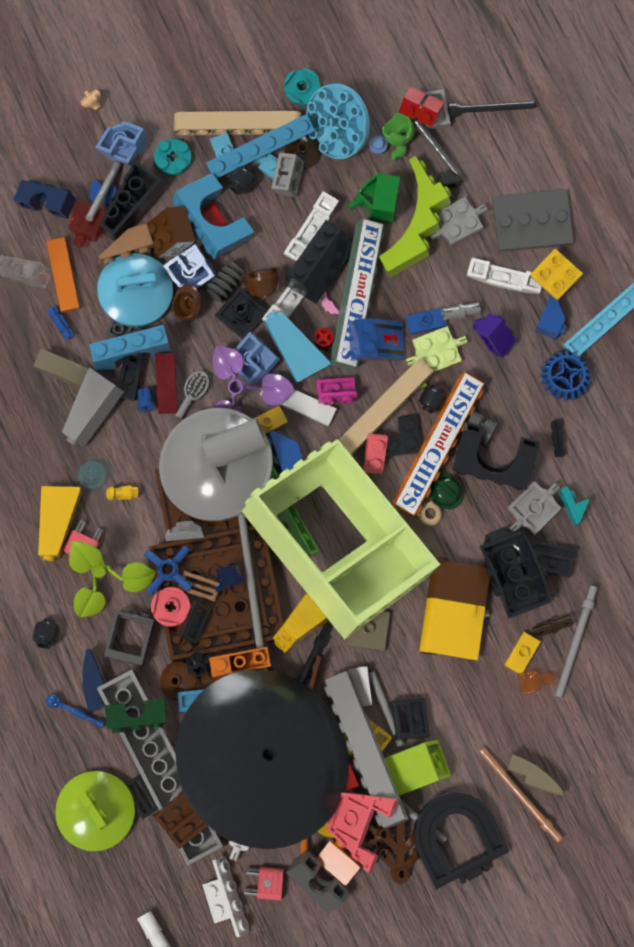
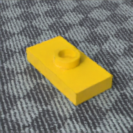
M280 406L255 417L265 435L288 424Z
M523 632L504 666L522 675L541 641Z

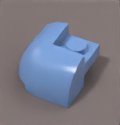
M122 121L121 124H116L111 128L108 127L95 148L109 160L131 167V163L135 160L138 153L143 154L147 142V134L144 128Z
M194 244L182 254L177 255L163 265L172 280L180 287L190 284L197 288L216 275L209 259H206L197 244Z
M251 332L245 336L235 349L242 355L244 360L243 368L238 374L249 385L262 383L263 377L270 374L269 371L280 360L265 342Z

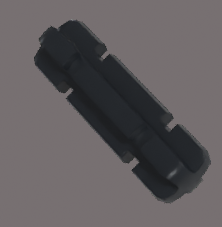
M560 420L551 422L553 447L555 448L554 456L556 458L565 456L563 432L561 430L562 423Z

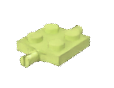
M448 326L413 339L415 356L405 360L409 367L421 358L434 372L461 362L458 346L466 344L468 341L466 336L454 339L450 334Z

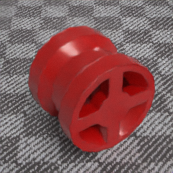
M320 328L316 331L314 336L316 347L321 350L329 349L333 344L332 332L327 328Z

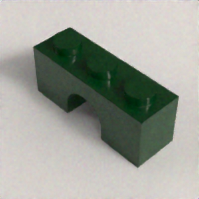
M163 698L144 701L145 711L137 718H132L128 715L125 703L105 705L107 730H112V734L123 733L124 729L132 728V731H142L145 726H152V729L164 728L163 724H168L166 700Z

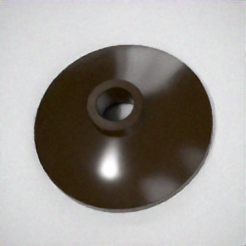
M307 135L286 145L284 153L296 154L304 161L303 169L313 167L321 157L320 143L317 139H311ZM304 146L306 150L300 151L299 148Z

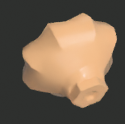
M95 89L90 93L87 90L84 92L86 96L80 101L81 105L93 108L94 110L98 109L101 106L99 102L101 97L100 91Z

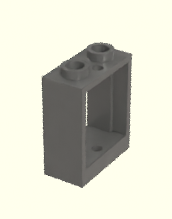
M127 609L116 610L104 657L144 667L155 621L151 619L152 616L140 613V616L133 615V611ZM121 619L148 625L140 657L113 650Z

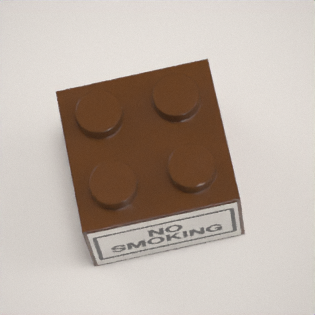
M185 206L166 207L147 223L157 257H176L196 241Z

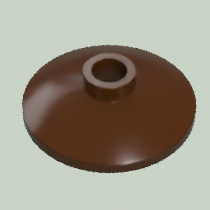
M173 662L163 670L160 685L168 698L178 701L177 692L196 690L197 677L193 673H188V667L185 662ZM175 678L178 679V684L176 685L174 684Z

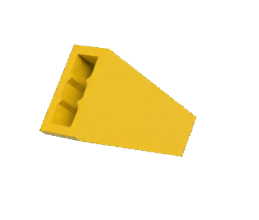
M41 486L38 555L40 558H43V561H55V558L61 557L82 496L80 487Z

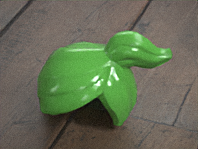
M396 113L382 128L386 141L396 147L391 153L392 161H395L396 158L404 157L407 152L406 144L413 138L415 133L413 121L410 117L400 113Z

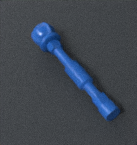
M51 694L46 698V704L50 708L56 709L59 707L71 712L72 715L91 721L100 728H103L106 722L89 716L86 712L76 707L72 708L64 704L55 694Z

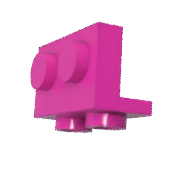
M354 377L316 380L318 404L332 405L336 402L350 404L357 399Z

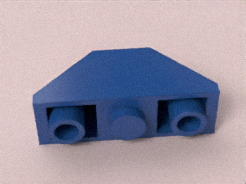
M270 431L268 440L271 449L274 448L276 453L273 456L276 467L280 466L282 472L286 469H293L294 464L302 459L298 443L275 431Z

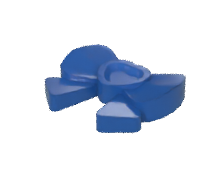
M96 180L93 181L90 187L91 195H89L92 203L102 187ZM114 185L110 186L104 198L105 207L112 204L111 200L115 198L117 188Z

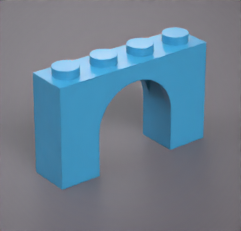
M211 173L177 190L173 197V204L175 207L185 206L195 236L204 244L206 252L211 254L213 259H216L250 241L254 231L244 217L223 227L214 226L203 218L200 206L219 197L223 188L214 174Z
M164 325L89 344L92 359L98 373L117 369L115 362L131 354L151 353L153 359H155V353H171Z

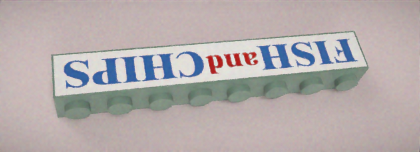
M365 218L356 222L330 356L331 366L349 371L357 368L360 361H351L348 323L356 319H366V315L370 310L371 302H369V299L374 290L373 278L377 274L378 267L376 263L381 254L379 247L384 237V224Z

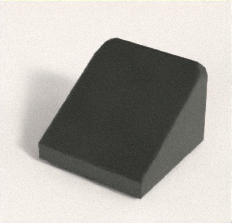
M439 172V182L443 187L447 186L448 189L459 187L461 181L459 177Z

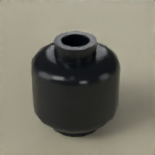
M246 166L244 168L237 167L228 178L229 189L237 195L247 194L255 184L254 172Z
M433 384L426 386L419 398V403L423 405L422 409L431 414L433 411H441L447 399V395L444 393L445 390Z
M45 618L43 621L35 624L32 639L37 647L50 649L51 646L57 643L60 628L55 624L54 620Z

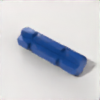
M56 306L49 308L47 313L50 318L53 317L52 321L59 332L63 333L61 334L66 341L73 338L74 333L71 328H68L69 325L62 314H59V309Z

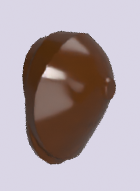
M182 285L173 299L172 311L179 320L193 321L199 314L200 294L193 285Z

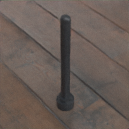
M535 101L460 106V104L454 102L448 103L449 118H454L457 115H461V113L534 109L537 104Z

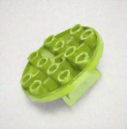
M102 771L85 772L71 779L60 792L56 803V821L62 835L72 845L86 851H103L116 846L127 836L134 822L135 804L129 788L118 777Z

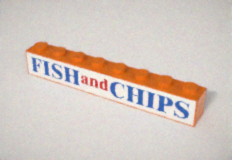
M466 372L459 375L391 503L396 510L408 517L419 514L423 506L421 502L430 494V485L438 479L440 475L438 470L441 465L447 462L449 458L447 453L450 448L453 449L458 441L456 436L459 432L463 431L466 417L470 416L474 411L475 406L473 404L476 399L478 400L484 392L482 387L485 383Z

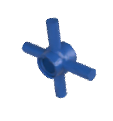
M185 545L172 560L163 561L149 549L144 553L145 557L158 566L159 576L147 589L151 595L156 592L164 581L175 580L187 591L192 589L193 585L179 574L178 564L190 551ZM167 566H172V573L164 574V569Z

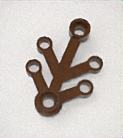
M403 806L408 817V809ZM405 822L396 825V842L390 837L388 829L379 828L376 832L377 838L383 840L396 854L395 863L389 857L390 852L388 849L379 848L376 852L378 859L382 860L391 869V879L398 884L405 883L410 875L409 869L420 859L417 856L416 848H414L412 855L404 862V855L413 846L414 839L412 831V834L404 842ZM385 831V836L382 838L381 832ZM382 851L385 852V856L383 858L381 857ZM402 870L403 874L399 877V872Z

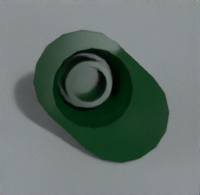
M439 469L440 475L430 485L431 492L428 496L443 509H455L463 501V488L449 473Z

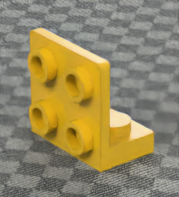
M554 249L530 274V277L552 297L559 300L573 284L576 285L580 281L583 273L560 252Z

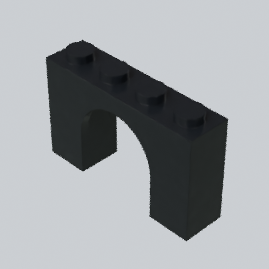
M465 422L452 470L461 475L475 476V478L480 480H491L499 485L506 484L517 490H527L540 442L521 437L515 458L507 465L493 466L486 463L479 454L478 448L484 427Z

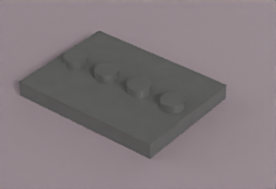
M567 189L492 197L499 252L573 245Z

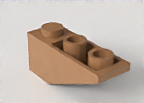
M147 224L127 229L99 255V266H106L109 262H114V259L119 256L126 258L132 256V253L144 255L150 253L153 250L154 243Z

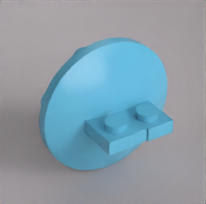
M334 83L319 88L307 104L306 114L315 132L308 136L311 139L318 140L320 152L334 159L352 157L364 147L369 135L370 122L367 108L361 97L346 85Z
M132 253V256L126 258L119 256L114 259V262H109L102 270L97 284L98 300L104 312L112 320L125 326L142 327L160 319L168 310L173 295L172 280L164 266L156 259L139 253Z

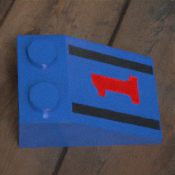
M356 319L348 323L351 361L405 360L402 322L380 319Z

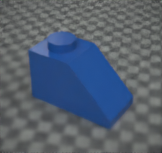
M550 296L535 331L556 340L558 335L562 336L566 325H563L565 317L558 300Z

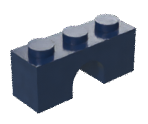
M21 180L13 200L21 208L37 211L39 205L47 200L44 208L53 216L68 219L76 198L69 189L64 187L58 189L48 183L41 185L35 180Z

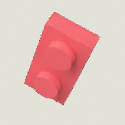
M368 434L363 463V471L365 473L383 474L388 441L387 435Z

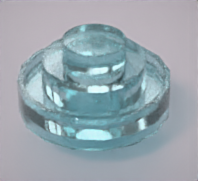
M93 460L83 463L77 473L81 485L87 489L99 488L106 479V471L103 465Z

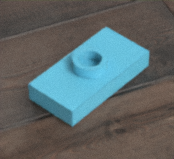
M228 133L210 139L216 157L233 150Z

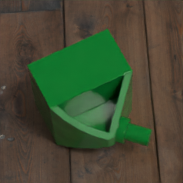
M377 173L359 189L354 200L347 204L348 208L352 211L356 207L362 206L371 221L393 224L400 177Z

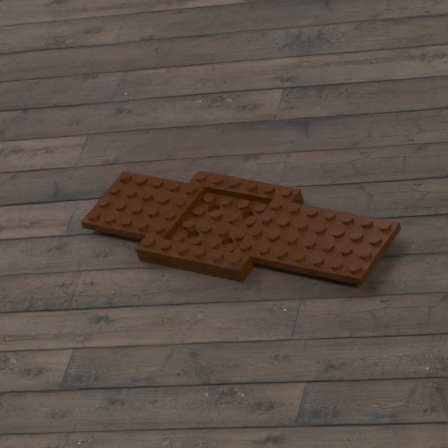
M155 469L166 532L168 529L171 530L178 522L193 521L202 527L204 537L168 541L169 543L149 546L150 551L163 561L172 560L185 545L190 551L178 564L179 574L182 576L184 571L190 573L198 572L201 577L221 583L215 602L184 592L189 599L190 605L195 600L212 609L197 644L178 637L183 624L175 627L164 626L171 662L189 659L191 654L201 652L204 656L208 655L210 658L256 649L238 516L223 521H204L185 514L168 498L160 480L159 469ZM249 526L247 529L264 647L268 648L267 643L275 641L273 637L283 625V619L268 544L254 526ZM152 562V564H153V569H154L155 572H156V574H155V579H156V578L159 576V574H158V566H156V565ZM231 564H235L239 568L238 572L234 575L229 574L227 571L228 566ZM167 566L164 569V574H171L173 567ZM175 580L164 581L157 591L159 593L167 587L178 588L179 584ZM202 581L194 582L212 589L216 587ZM192 587V590L213 596V593ZM170 602L169 605L165 606L168 612L176 610L174 602ZM238 602H243L246 605V609L241 613L237 612L235 605ZM272 664L271 667H267V671H273ZM207 669L206 675L197 676L196 690L206 689L209 685L219 680H213L211 669ZM264 752L263 758L267 761L269 759V756L267 753Z

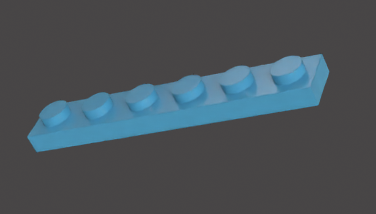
M306 114L206 162L210 172L218 179L234 171L237 167H243L315 132Z

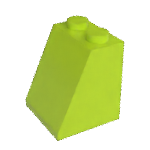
M438 739L422 743L384 758L399 796L452 777Z

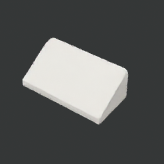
M367 666L348 669L363 707L372 706Z

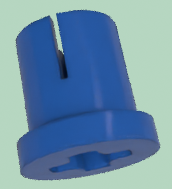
M139 389L137 391L139 403L137 404V410L140 412L155 410L156 403L153 400L152 389Z

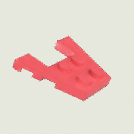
M344 792L341 793V801L330 818L327 830L343 847H346L352 853V857L364 866L363 869L366 872H373L378 855L362 847V843L374 810L387 817H393L399 800Z

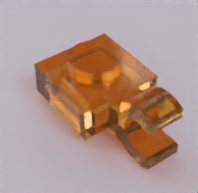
M537 670L518 673L520 692L522 694L540 691L542 684L550 685L555 683L554 676L550 672L539 675Z

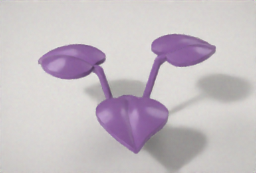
M221 345L216 346L213 354V369L215 374L222 380H227L232 376L228 384V390L232 394V404L227 400H221L213 408H227L243 413L240 407L235 406L236 395H242L246 390L262 391L264 402L273 406L282 404L294 392V387L290 381L278 374L264 376L262 379L263 387L246 386L243 381L237 380L235 373H239L243 368L244 360L242 355L232 348Z

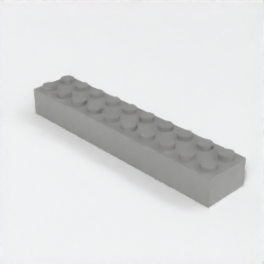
M133 670L97 688L105 705L125 703L127 713L132 718L140 717L144 713V701L148 700ZM145 726L142 731H132V728L124 729V732L120 733L160 810L183 791L177 773L176 753L163 728L152 729V726ZM207 826L181 847L179 851L187 866L224 846L218 834Z

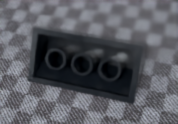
M325 220L288 272L285 286L317 304L350 257L352 242L344 231L328 220Z

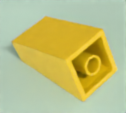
M306 592L273 639L276 646L286 653L329 622V620Z

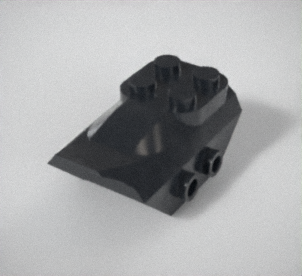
M505 527L485 535L483 545L479 546L487 565L485 571L488 578H492L494 586H492L496 597H500L508 619L550 603L551 598L545 579L548 578L546 570L540 566L538 561L540 560V555L537 549H533L523 530L516 532Z

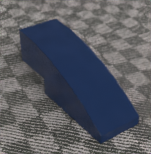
M87 649L83 661L82 677L85 701L89 712L92 714L105 708V704L97 690L98 687L105 683L91 649Z

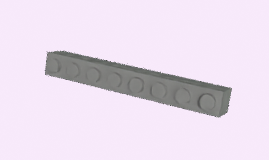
M345 671L326 679L327 686L324 687L328 697H332L334 702L332 709L335 715H339L341 720L339 727L342 733L347 735L348 740L346 744L349 751L354 753L355 759H353L356 769L362 773L363 777L360 779L365 789L368 788L371 796L399 800L393 817H387L377 811L375 818L378 825L388 829L409 820L351 674Z

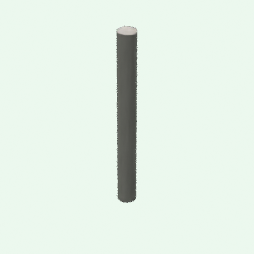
M416 120L414 122L415 127L451 173L459 177L460 180L464 179L463 174L423 123Z

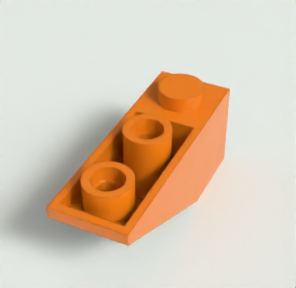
M267 647L209 658L213 680L240 671L271 667Z

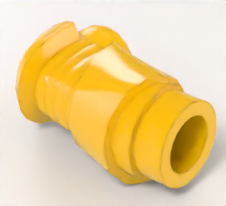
M127 485L114 488L110 486L106 490V497L111 501L114 499L132 500L133 498H138V487Z

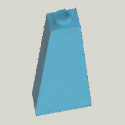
M273 311L266 315L267 319L263 322L294 381L299 382L330 365L329 360L282 312L277 313Z

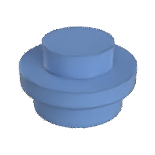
M374 136L369 142L371 152L382 154L387 149L388 144L384 137Z

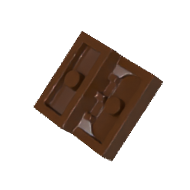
M183 791L153 815L179 849L207 827L192 809Z

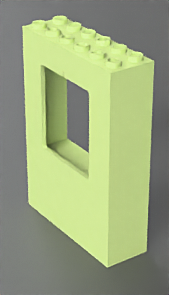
M337 439L332 443L330 441L325 443L319 452L315 450L307 456V460H299L294 464L293 469L284 470L278 479L272 478L263 489L259 487L250 494L252 497L246 500V506L242 513L345 640L424 582L440 566V563ZM320 486L327 491L366 539L364 544L324 572L318 569L277 518L278 514L295 504L298 499L301 500Z

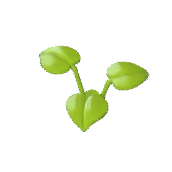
M71 541L70 567L79 573H86L91 569L93 575V589L81 588L74 597L73 606L78 617L95 615L104 608L105 597L101 592H96L97 577H103L107 571L118 580L123 581V588L129 592H139L145 589L155 577V570L140 562H133L125 566L122 571L123 577H121L110 566L105 565L98 548L85 542Z

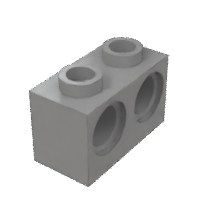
M279 153L271 189L281 196L296 197L304 161L296 154Z

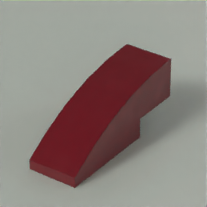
M174 352L155 353L158 414L177 413Z

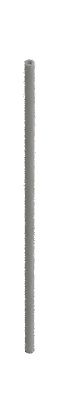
M241 514L238 516L256 649L264 647L247 521L246 516Z

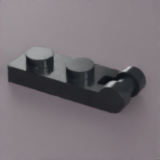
M136 353L124 357L118 388L124 393L119 399L136 400L145 353ZM131 357L137 358V361L132 362L130 359Z

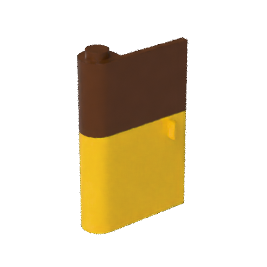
M437 557L436 560L440 563V566L430 575L419 652L428 655H445L478 661L489 578L484 567L449 562L448 558Z

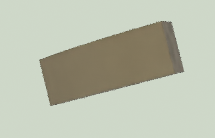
M40 349L33 365L37 371L49 374L55 379L81 387L88 370L86 367L43 349Z
M513 754L510 755L506 771L525 776L523 780L524 785L557 796L563 795V790L546 772L521 757Z

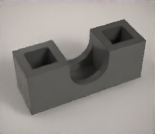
M306 851L292 861L286 873L329 914L344 904L350 891L337 878L331 881L321 879L317 872L322 863L309 851Z

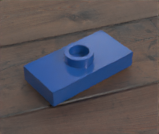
M442 308L405 316L409 335L446 327V321L442 319L444 315L441 316Z

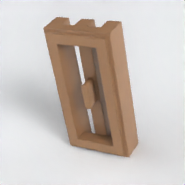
M184 571L183 578L190 577L216 587L212 589L188 581L193 587L213 593V596L192 589L187 591L181 585H179L178 589L212 602L216 601L221 583Z

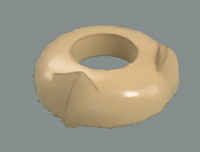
M433 501L422 504V509L417 515L420 522L425 526H435L442 519V509ZM426 509H434L436 516L433 519H428L425 516Z

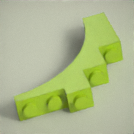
M416 156L409 159L418 184V200L415 214L410 226L401 239L392 248L379 256L390 278L430 256L428 252L430 246L425 238L440 230L438 223L441 221L436 212L451 204L449 197L452 195L447 186L443 187L440 182L436 184L431 175L427 176L425 172L427 168L422 160L418 161Z

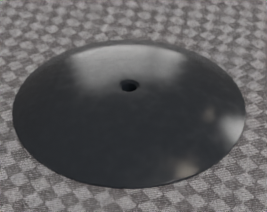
M247 670L220 678L204 689L192 702L183 717L177 736L176 767L186 799L208 827L222 837L239 845L258 849H276L294 845L307 839L321 829L332 817L341 801V793H344L346 788L348 752L344 735L335 715L316 692L297 679L285 674L267 670ZM263 752L268 754L269 761L263 758Z

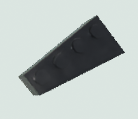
M133 160L131 163V168L123 179L124 182L120 189L117 190L114 201L109 205L99 224L103 234L112 241L117 240L127 229L132 228L165 190L163 181L136 160Z

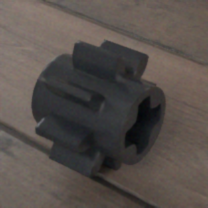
M201 652L191 654L190 659L186 660L188 673H193L196 677L206 675L207 669H211L209 656H204Z

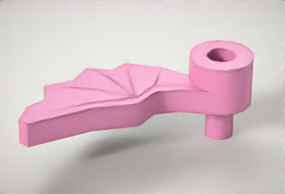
M325 291L322 296V306L325 307V311H329L331 314H339V310L334 306L333 302L328 300Z

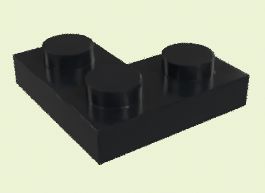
M417 415L398 417L399 436L388 437L385 458L418 454L421 449Z

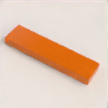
M65 237L47 240L46 243L60 311L64 313L78 310L80 307Z

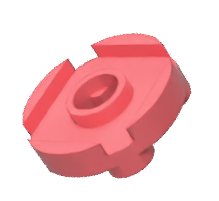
M175 587L164 588L153 597L151 602V611L154 618L161 625L167 627L183 624L191 607L187 595ZM170 602H174V606H176V610H172V612H168V609L165 608Z

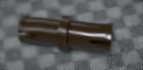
M567 614L554 620L552 618L548 619L546 623L533 626V633L537 639L550 633L556 634L558 630L573 626V622H570L572 618Z

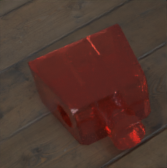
M76 200L73 206L69 230L71 234L76 235L73 245L83 248L86 239L96 242L102 230L99 224L106 210L99 208L93 221H88L86 216L92 205Z

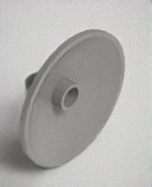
M227 408L205 409L182 420L167 437L159 461L160 480L168 498L185 514L204 521H223L243 514L242 510L246 506V500L252 497L250 494L259 487L260 489L266 487L265 484L271 479L273 471V454L270 442L256 418L251 419L239 411Z

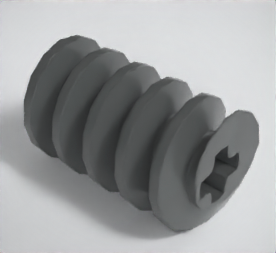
M228 261L227 267H222V272L217 273L218 278H212V283L207 284L208 289L206 291L216 301L223 303L221 296L228 298L226 291L233 292L231 285L237 287L236 279L243 281L241 274L245 273L234 262Z

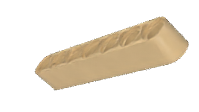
M298 111L177 112L174 114V134L222 135L228 133V135H264L301 117V113Z
M421 358L339 439L351 456L367 442L368 434H375L432 376L434 371Z

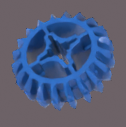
M565 350L564 355L558 351L557 357L552 354L550 356L551 360H545L546 365H543L541 368L544 372L540 374V377L545 378L541 381V384H547L544 390H551L550 397L557 394V400L563 396V400L567 401L568 396H570V399L573 401L575 400V395L580 398L582 392H587L586 386H590L591 382L589 379L592 378V375L588 373L591 371V367H585L588 363L587 360L581 362L582 355L576 358V352H572L570 356L568 350ZM567 363L574 365L576 368H570ZM559 364L560 372L551 377V369ZM563 373L569 374V375H570L569 378H568V379H565V377L563 378V376H562ZM581 375L580 384L573 388L572 379ZM556 383L563 384L565 389L558 387Z

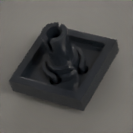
M239 287L219 309L215 317L243 340L261 322L267 310Z

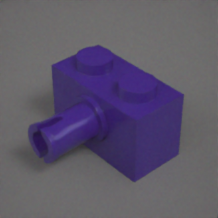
M489 313L483 321L476 319L473 323V328L489 352L503 358L515 344L516 340L512 335L513 331L506 326L505 319L499 315L494 316Z

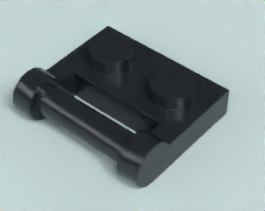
M424 698L389 702V707L392 708L395 727L394 741L430 737ZM399 707H405L408 733H403Z

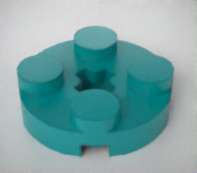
M309 69L294 70L287 75L284 81V93L287 99L293 104L301 105L302 107H307L312 95L320 88L317 74ZM306 84V90L300 91L298 85Z
M167 139L159 143L154 153V160L157 168L163 174L179 176L190 167L192 156L187 143L178 139ZM171 154L178 156L173 162L168 158Z

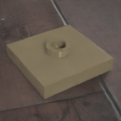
M383 611L349 636L346 646L385 651L390 612Z

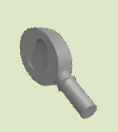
M194 372L187 379L184 386L186 397L175 415L179 419L183 418L193 401L200 400L206 394L209 388V379L205 372Z

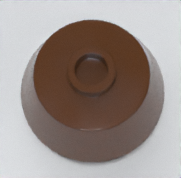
M271 267V270L260 269L244 274V284L252 296L266 298L272 296L271 293L279 290L280 274H278L277 267Z

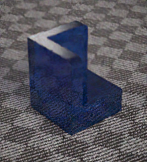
M238 564L216 570L220 583L215 588L216 592L236 588L243 583Z

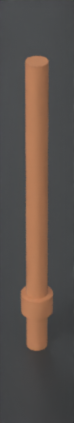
M483 747L479 751L481 756L539 821L540 827L545 832L547 831L557 843L563 839L553 827L552 821L549 818L546 819L488 750Z

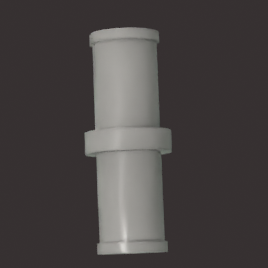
M478 302L467 305L457 304L456 307L442 308L441 316L445 315L442 317L444 321L453 318L464 319L465 316L480 314L481 308L477 307L479 306Z

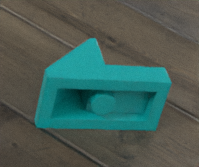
M565 487L559 491V495L573 527H577L581 522L590 499L575 504L577 499L573 490L570 491L568 487Z

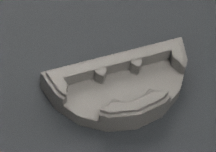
M193 521L178 522L171 530L168 529L165 535L166 541L204 537L202 527Z

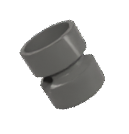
M475 411L467 422L484 427L480 441L484 445H487L498 424L490 419L484 420L483 415Z

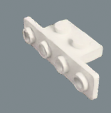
M226 856L213 859L212 862L218 879L202 885L213 921L217 923L230 918L236 937L250 933L249 924L242 909V902L236 890V883L230 871V864Z

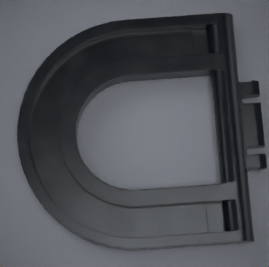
M450 792L436 796L423 806L414 824V845L435 890L456 879H459L460 883L464 884L466 883L465 875L468 881L483 874L481 867H483L485 872L489 871L490 868L487 863L509 852L508 846L490 810L479 799L468 794ZM461 814L472 823L486 853L450 871L437 844L436 829L440 821L446 816Z

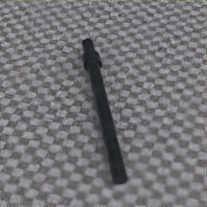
M328 624L323 625L319 636H316L313 642L314 647L298 678V681L305 684L316 661V656L327 642L325 639L331 629V626Z

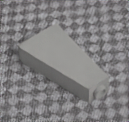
M91 368L87 370L62 433L68 436L66 439L74 446L78 443L83 448L124 393L116 385Z

